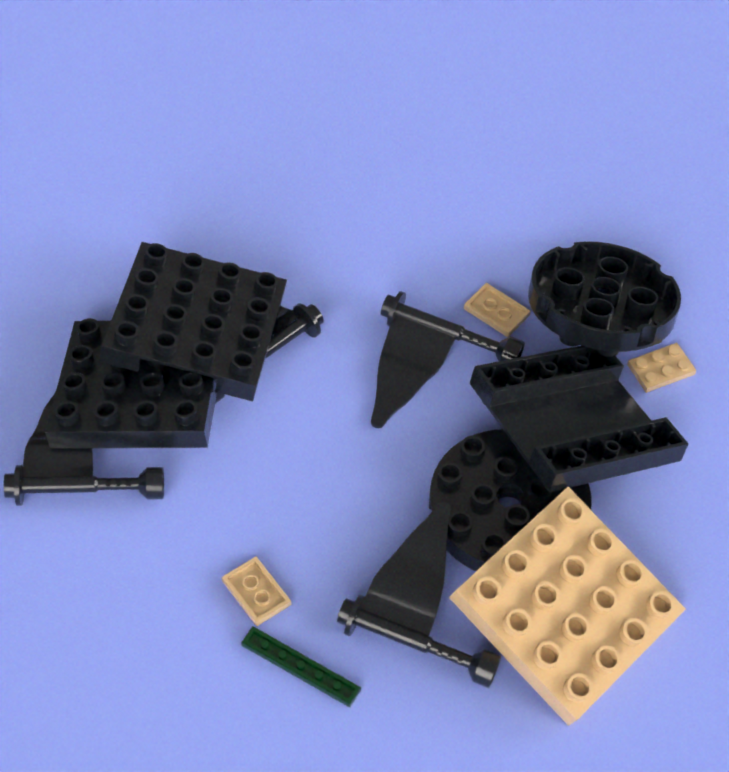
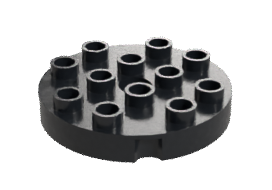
M574 242V245L570 248L555 247L537 260L531 275L528 299L531 309L537 318L552 332L559 335V339L563 344L572 347L581 345L597 349L601 355L613 357L619 352L636 351L661 343L674 328L681 304V293L673 276H668L661 272V265L640 252L604 242Z
M496 429L464 438L443 456L432 477L429 509L433 511L439 502H446L451 506L446 550L460 563L477 571L565 489L549 492L527 461L521 456V453L502 429ZM589 484L570 487L591 510L592 500ZM512 497L521 504H514L507 508L499 503V499Z

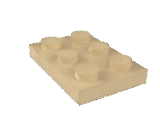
M485 283L464 304V310L506 337H509L530 316L531 312L488 283Z
M678 343L628 360L627 364L646 393L693 376L696 373L695 367Z
M257 556L222 576V582L256 627L291 606L289 597Z

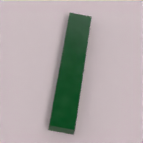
M254 626L241 642V646L348 707H351L361 692L360 686Z

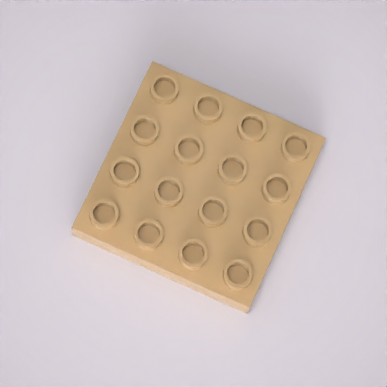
M569 487L560 493L449 597L568 726L577 721L686 610Z

